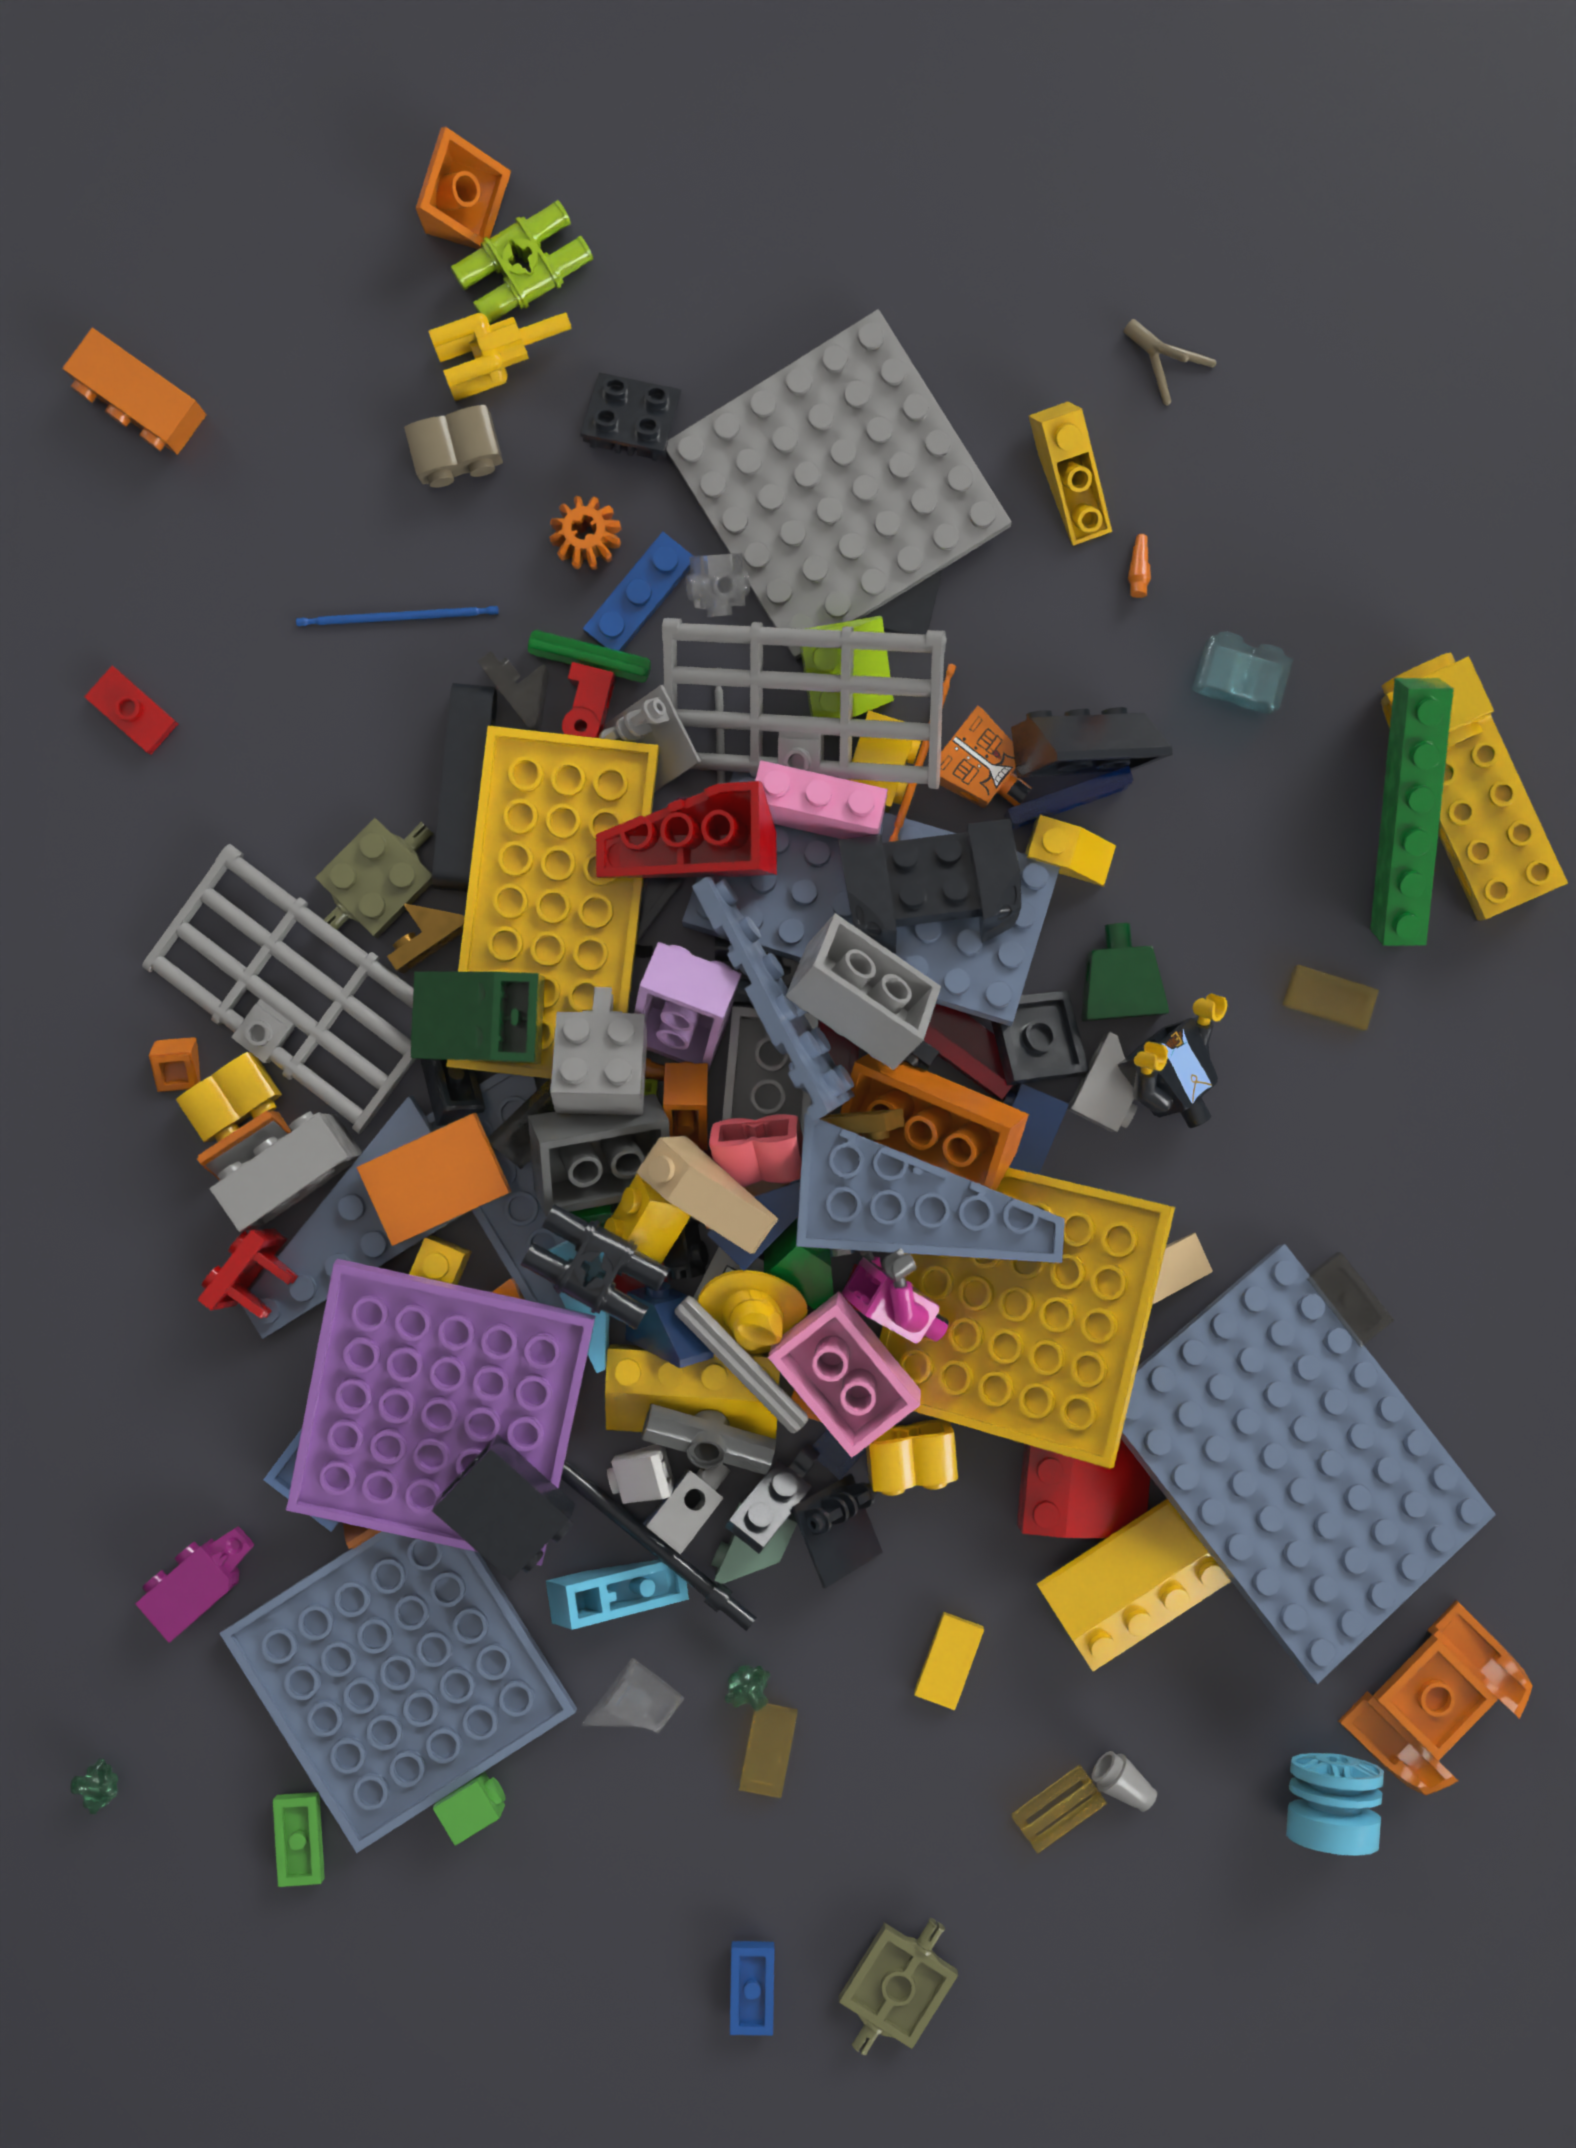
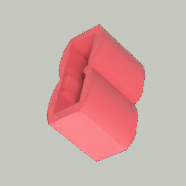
M777 1114L757 1120L733 1118L712 1124L709 1146L713 1161L742 1187L761 1180L785 1184L800 1179L803 1136L798 1116Z

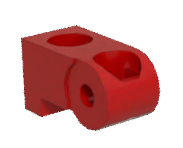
M572 662L568 679L572 685L578 687L573 708L565 715L562 721V730L566 735L599 738L600 732L604 729L617 679L611 671Z

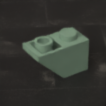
M741 1502L738 1503L734 1513L741 1506ZM792 1513L760 1554L734 1534L729 1544L721 1541L711 1562V1565L717 1568L714 1581L724 1584L780 1563L797 1525L795 1515Z

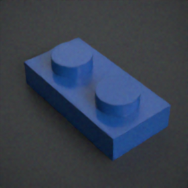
M732 1941L730 2035L773 2036L775 1942Z

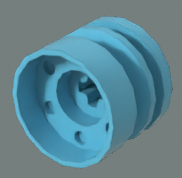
M1307 1753L1293 1756L1290 1772L1295 1777L1290 1780L1289 1790L1294 1795L1303 1799L1289 1802L1286 1836L1292 1842L1303 1847L1325 1853L1357 1856L1372 1854L1378 1851L1381 1817L1375 1811L1368 1808L1382 1803L1383 1793L1378 1788L1383 1786L1384 1770L1365 1760L1340 1754Z

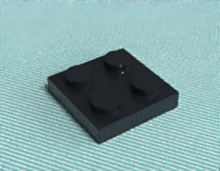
M1069 990L1022 995L1012 1026L991 1021L1007 1085L1077 1077L1089 1071Z

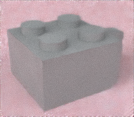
M594 987L592 1011L556 1013L551 1079V1097L555 1113L643 1115L647 1053L645 1014L613 1011L614 997L612 987Z

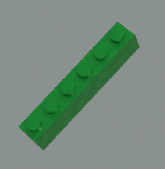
M1395 678L1370 928L1371 932L1383 946L1426 945L1454 691V688L1439 678Z

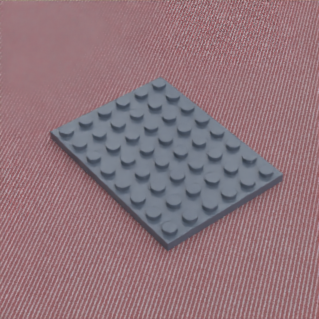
M1286 1244L1278 1245L1137 1367L1122 1430V1441L1310 1683L1318 1684L1496 1515Z

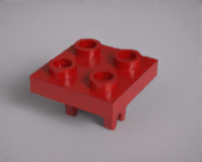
M276 1229L251 1230L249 1233L246 1231L242 1232L231 1244L228 1252L232 1255L222 1268L216 1266L202 1282L201 1286L205 1290L197 1300L209 1310L234 1307L239 1303L261 1319L263 1317L267 1318L272 1310L251 1293L249 1288L265 1268L286 1284H293L299 1276L275 1256L287 1241V1238Z

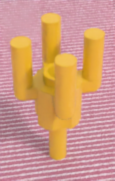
M566 312L520 329L514 317L490 325L483 313H476L431 329L428 332L440 363L471 351L474 355V360L443 370L456 402L504 384L508 378L505 367L529 359L525 348L526 345L572 329Z

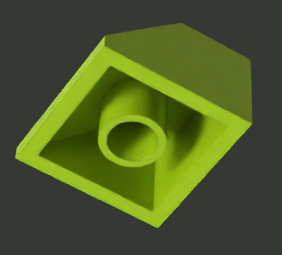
M882 616L805 628L842 631L843 626L853 627L854 631L884 633ZM800 647L804 673L841 675L840 648ZM854 649L853 675L890 677L887 651ZM807 691L812 717L840 718L841 692ZM853 693V717L894 701L893 695Z

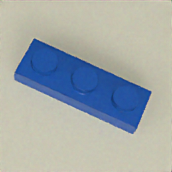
M662 531L583 627L584 633L602 647L623 651L696 563V557Z

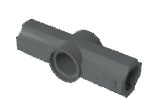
M650 1404L641 1433V1439L644 1441L687 1452V1457L691 1463L706 1469L716 1468L722 1465V1463L767 1475L776 1448V1439L731 1427L728 1418L714 1410L701 1411L693 1416Z

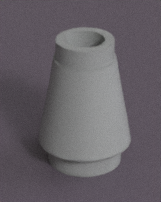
M1113 1751L1106 1752L1099 1758L1093 1768L1092 1779L1097 1783L1099 1791L1137 1808L1141 1812L1147 1811L1154 1804L1157 1791L1151 1787L1150 1783L1124 1754H1115Z

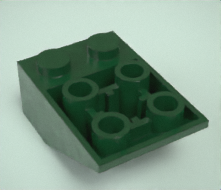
M414 972L410 1058L541 1064L545 977L539 973Z

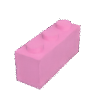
M760 760L755 781L762 782L774 824L838 839L879 835L888 789Z

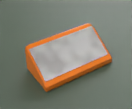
M265 1111L199 1154L196 1159L205 1169L219 1179L217 1174L237 1161L243 1164L256 1157L253 1150L267 1139L275 1136L278 1140L292 1131L279 1112Z

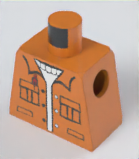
M977 705L941 751L940 786L982 808H986L997 793L1018 808L1032 790L1030 785L1021 778H1017V775L1013 773L1016 765L1012 740Z

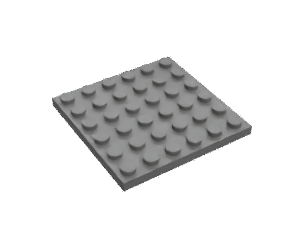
M879 309L667 441L669 457L775 628L805 629L861 619L1010 528L1012 521ZM787 646L795 660L801 657L800 646Z

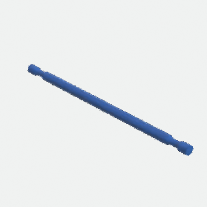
M489 606L487 608L469 607L320 616L310 619L303 617L296 618V625L380 622L477 616L479 614L496 615L499 614L498 606Z

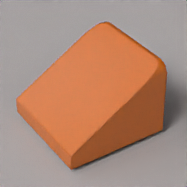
M195 1037L157 1040L154 1042L149 1053V1059L157 1092L189 1090L201 1082L198 1044Z

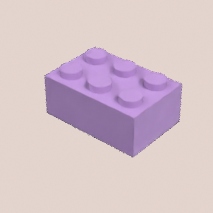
M658 942L640 983L634 1011L636 1014H645L647 1050L677 1062L708 1063L709 1072L726 1030L741 973L733 971L730 966L723 962H710L694 956L681 946H668Z

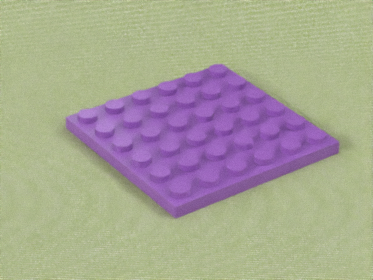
M337 1259L333 1264L286 1510L478 1552L432 1512L436 1500L443 1490L497 1434L559 1489L596 1315ZM547 1544L541 1549L544 1554L536 1565L542 1566Z

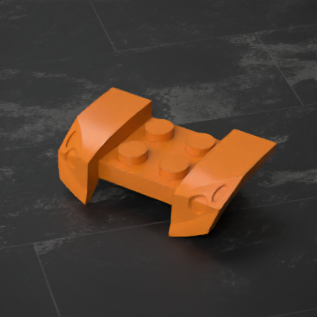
M1457 1600L1427 1629L1431 1634L1427 1641L1373 1696L1367 1691L1338 1721L1396 1778L1407 1787L1423 1795L1432 1794L1458 1782L1439 1760L1497 1700L1520 1719L1533 1686L1519 1663Z

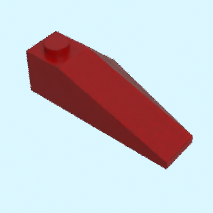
M760 781L717 783L705 788L704 792L685 800L679 799L669 803L668 807L647 816H638L596 834L597 878L777 875L776 829L765 791Z

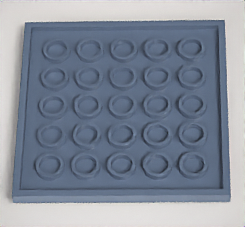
M383 1531L379 1532L358 1547L351 1548L219 1633L356 1853L576 1713L577 1710L574 1702L480 1553Z

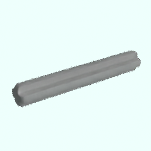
M686 1297L676 1307L675 1314L791 1433H796L807 1423L808 1415L693 1297Z

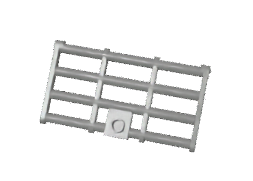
M664 618L662 623L664 688L683 726L750 730V756L697 752L701 762L691 769L750 773L751 777H756L760 760L850 781L855 779L928 784L929 789L939 788L945 643L947 642L945 631L928 630L926 635L860 632L854 631L853 627L843 626L842 631L763 627L761 622H752L751 626L683 623L682 619ZM677 640L750 644V670L677 666ZM763 645L840 648L841 675L763 671ZM854 649L932 653L931 679L853 675ZM677 684L750 687V713L678 709ZM763 688L841 692L840 718L763 714ZM853 693L931 697L930 723L852 719ZM763 731L779 732L778 757L763 756ZM823 735L840 736V761L824 760ZM852 736L929 741V767L852 762Z
M228 844L223 848L213 866L146 957L142 967L148 972L155 971L211 1014V1020L217 1025L224 1024L234 1032L231 1037L262 1062L270 1063L272 1061L284 1070L282 1073L284 1077L288 1080L292 1078L297 1080L354 1124L352 1129L360 1134L369 1125L416 1059L410 1058L411 1040L355 998L354 994L367 976H370L413 1009V988L379 963V956L373 952L366 953L308 909V902L301 897L295 899L243 859L244 854ZM227 869L286 912L272 933L213 889ZM203 903L262 947L248 967H245L189 924ZM296 922H299L358 967L344 988L282 942ZM178 937L237 981L223 1002L165 958V955ZM271 956H274L333 1002L319 1022L257 976ZM249 990L259 998V1001L244 1019L233 1009L244 993ZM343 1010L403 1055L389 1076L329 1031ZM297 1027L308 1038L293 1057L282 1046L294 1031V1028ZM318 1044L378 1089L364 1110L304 1065Z

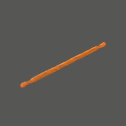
M948 664L946 670V678L943 682L942 708L950 688L951 677L956 670L954 664ZM922 741L914 766H923L929 750V741ZM908 783L894 824L895 828L888 842L898 841V834L904 824L917 783Z

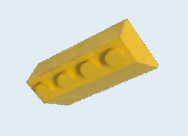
M611 1344L607 1349L605 1383L606 1430L642 1432L650 1404H654L693 1416L705 1410L718 1411L728 1418L731 1427L776 1439L777 1418L715 1354L712 1359L678 1368L637 1345ZM769 1353L749 1354L779 1385L780 1371L768 1358Z
M1166 1499L1037 1583V1586L1094 1672L1230 1583L1231 1580L1170 1501Z

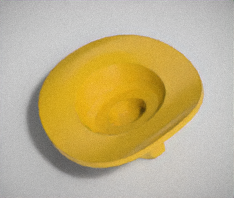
M753 1270L730 1271L713 1278L703 1287L697 1299V1302L748 1354L770 1352L771 1346L779 1344L782 1335L807 1316L808 1311L805 1298L796 1287L771 1274Z

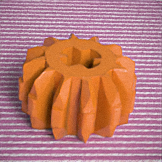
M576 495L574 498L576 508L571 510L567 505L561 504L559 510L564 518L551 519V527L557 532L550 536L552 546L560 547L557 555L561 561L572 557V566L578 570L585 559L588 561L590 569L595 570L597 569V557L600 556L604 561L610 562L612 555L608 548L615 549L620 547V538L614 534L621 530V524L619 520L612 519L614 511L610 505L599 509V499L594 496L589 500L588 506H584L581 497ZM587 527H592L593 534H587L584 540L579 538L578 532H585Z

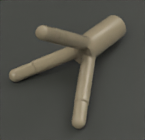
M1132 319L1123 331L1124 334L1149 354L1162 401L1166 406L1171 404V397L1160 361V353L1183 363L1191 361L1211 368L1216 366L1215 359L1163 343L1135 319Z

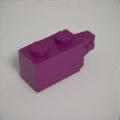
M239 1526L216 1541L211 1538L200 1547L194 1541L174 1558L179 1565L167 1575L161 1570L142 1586V1589L147 1594L135 1603L136 1606L170 1643L239 1583L240 1570L237 1566L255 1544Z

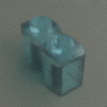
M1220 632L1218 636L1212 635L1205 642L1192 690L1204 696L1232 702L1257 712L1273 714L1278 710L1293 659L1283 655L1284 650L1277 646L1261 644L1259 648L1251 647L1243 643L1244 639L1234 633Z

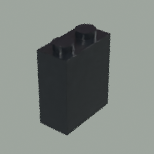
M497 1434L438 1496L432 1512L511 1581L521 1570L528 1573L533 1569L544 1554L541 1549L551 1539L557 1543L566 1535L573 1525L570 1519L575 1503Z

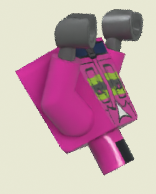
M900 1248L883 1260L882 1268L880 1257H874L871 1251L858 1250L862 1260L859 1261V1265L841 1294L865 1316L916 1344L922 1340L923 1336L935 1342L939 1341L944 1336L949 1321L938 1314L940 1308L938 1304L914 1288L910 1281L905 1280V1276L917 1269L912 1256L904 1254Z

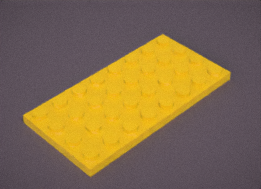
M488 726L458 972L539 973L544 976L541 1064L447 1060V1067L552 1079L557 1012L592 1011L594 987H612L614 997L613 1011L628 1013L644 878H597L596 834L638 816L652 814L659 756L658 745Z

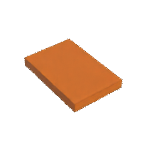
M472 1113L356 1167L392 1246L512 1192L477 1113Z

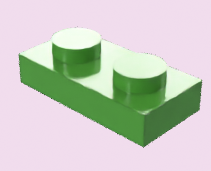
M319 1792L276 1795L273 1799L278 1887L321 1884L325 1879Z

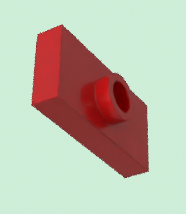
M111 666L84 696L150 755L179 724L114 666Z

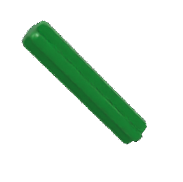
M533 630L528 640V652L531 655L570 665L572 662L611 671L617 677L640 683L647 681L651 671V660L648 658L539 630Z

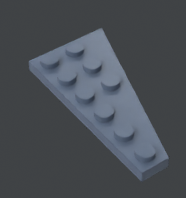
M708 876L694 884L692 887L714 930L722 938L728 937L731 942L727 955L733 967L737 970L740 969L742 973L749 977L752 983L745 990L774 1047L782 1055L788 1053L792 1061L789 1063L790 1072L788 1074L794 1086L809 1093L814 1103L806 1108L812 1121L815 1122L855 1097L851 1090L854 1087L853 1080L847 1070L842 1065L836 1066L827 1051L831 1049V1046L824 1033L818 1027L812 1028L804 1015L807 1011L800 1009L794 1002L785 997L788 988L781 978L784 975V970L772 953L767 955L758 940L761 938V934L753 920L748 916L743 917L735 905L738 897L732 886L725 879L720 881L718 876Z

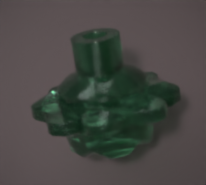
M744 1665L739 1667L738 1671L732 1673L728 1678L729 1692L724 1700L727 1703H732L735 1708L749 1703L755 1711L763 1709L768 1703V1699L763 1694V1691L768 1685L767 1681L771 1676L770 1672L765 1671L761 1666L753 1668Z
M98 1759L95 1765L88 1767L85 1776H75L72 1779L70 1790L72 1794L82 1795L84 1799L83 1807L88 1808L90 1814H96L101 1807H106L107 1803H110L116 1797L118 1792V1776L112 1772L111 1765L106 1764L105 1759Z

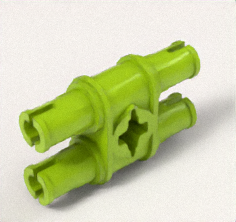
M556 200L528 219L524 216L515 218V223L490 239L488 237L483 238V242L480 243L482 248L450 266L464 291L494 271L498 274L502 273L504 284L473 302L477 312L483 313L487 317L489 324L516 307L520 309L529 308L530 302L554 287L556 289L561 288V284L564 283V277L593 260V255L582 236H578L550 255L547 252H542L541 242L571 225L570 218L559 200ZM514 254L522 258L525 263L529 262L530 272L526 268H522L519 263H515Z

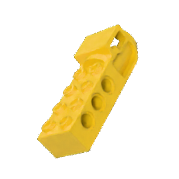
M1451 652L1445 653L1401 673L1381 685L1385 693L1381 700V705L1389 728L1395 678H1439L1454 688L1438 835L1477 920H1486L1568 884L1491 715L1494 712L1493 707L1470 657L1468 656L1455 662Z

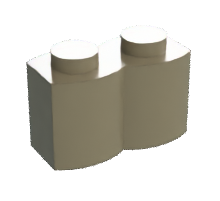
M486 405L463 408L445 416L419 420L404 427L416 475L422 484H429L430 487L438 488L450 485L454 482V477L463 473H470L473 477L485 476L494 472L495 466L503 463L492 417Z

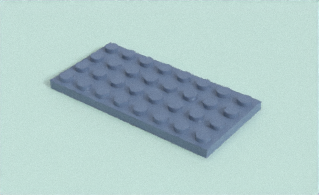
M734 772L730 783L755 781L756 777H751V774L746 772ZM884 812L879 835H882L883 842L889 841L897 818L896 815ZM905 818L898 834V841L956 833ZM774 824L777 843V875L718 878L720 881L722 879L728 881L738 897L735 905L743 917H750L756 924L761 934V938L758 941L764 951L800 962L807 944L835 913L854 926L838 842L840 839ZM1017 852L1021 878V910L1015 925L1009 930L982 942L979 917L896 927L895 955L941 986L936 1004L1008 1026L1013 1024L1060 867L1026 858L1027 854ZM697 877L695 884L705 877ZM693 889L682 920L683 927L722 938L714 930Z

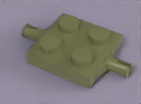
M374 818L315 877L331 893L337 905L324 921L338 930L351 918L361 923L378 939L406 910L404 904H412L433 883L432 873L422 864L416 851L434 833L420 821L402 839L400 836L392 834L380 821Z
M930 1918L928 1920L929 1922L918 1939L905 1936L884 1922L839 1994V2003L858 2014L864 2023V2026L851 2044L857 2052L860 2050L862 2055L868 2054L869 2049L879 2034L893 2037L913 2049L958 1977L957 1968L939 1958L932 1949L942 1932L945 1931V1927L940 1922L936 1924L935 1919Z

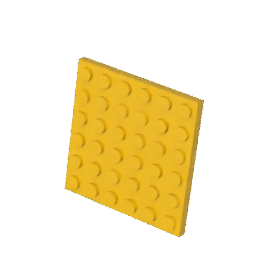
M1008 1168L996 1190L997 1192L1065 1219L1062 1263L910 1254L917 1269L905 1276V1280L910 1281L914 1288L924 1293L940 1306L938 1314L948 1319V1328L939 1341L935 1342L923 1336L922 1340L916 1344L882 1326L879 1340L921 1390L920 1406L914 1412L1106 1468H1114L1175 1207Z

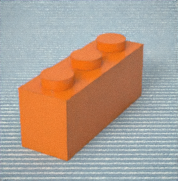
M93 327L62 368L73 379L74 382L70 387L91 403L98 398L107 405L105 412L124 427H127L130 422L142 430L139 436L158 451H161L165 446L178 455L207 415L196 400Z

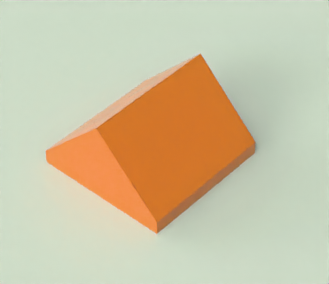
M441 127L415 209L425 234L474 249L482 248L480 243L483 242V238L488 237L490 239L511 171L447 127Z

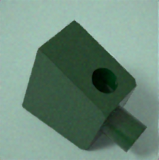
M1130 923L1104 925L1106 949L1092 950L1087 953L1081 1013L1082 1022L1161 1016L1169 1013L1153 947H1132Z

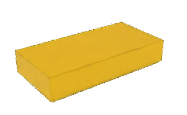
M943 1611L917 1681L914 1695L955 1710L982 1638L984 1627Z

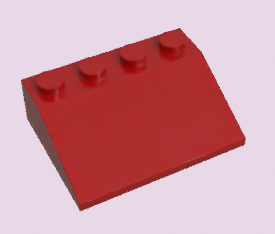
M1120 1439L1114 1468H1106L1024 1444L1017 1526L1022 1534L1061 1538H1107L1147 1512L1150 1476L1122 1439Z

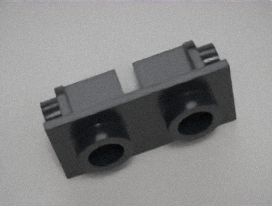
M692 1216L664 1259V1266L670 1268V1280L687 1277L690 1279L705 1274V1266L708 1263L707 1247L700 1240L698 1227L700 1221Z

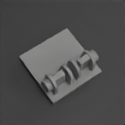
M663 685L658 686L604 724L606 729L599 734L601 739L659 746L654 792L701 762Z

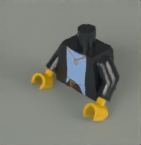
M1210 993L1206 996V999L1200 998L1196 1000L1193 1004V1012L1198 1017L1162 1027L1118 1064L1119 1069L1133 1087L1134 1099L1149 1108L1154 1116L1160 1118L1180 1112L1189 1128L1198 1127L1211 1118L1212 1115L1205 1105L1202 1096L1218 1082V1076L1210 1059L1209 1041L1214 1027L1213 1021H1220L1227 1011L1226 998Z

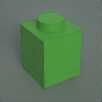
M484 1771L437 1801L433 1810L456 1846L500 1819L505 1807L503 1801L506 1800V1797L499 1782L494 1777L489 1779Z

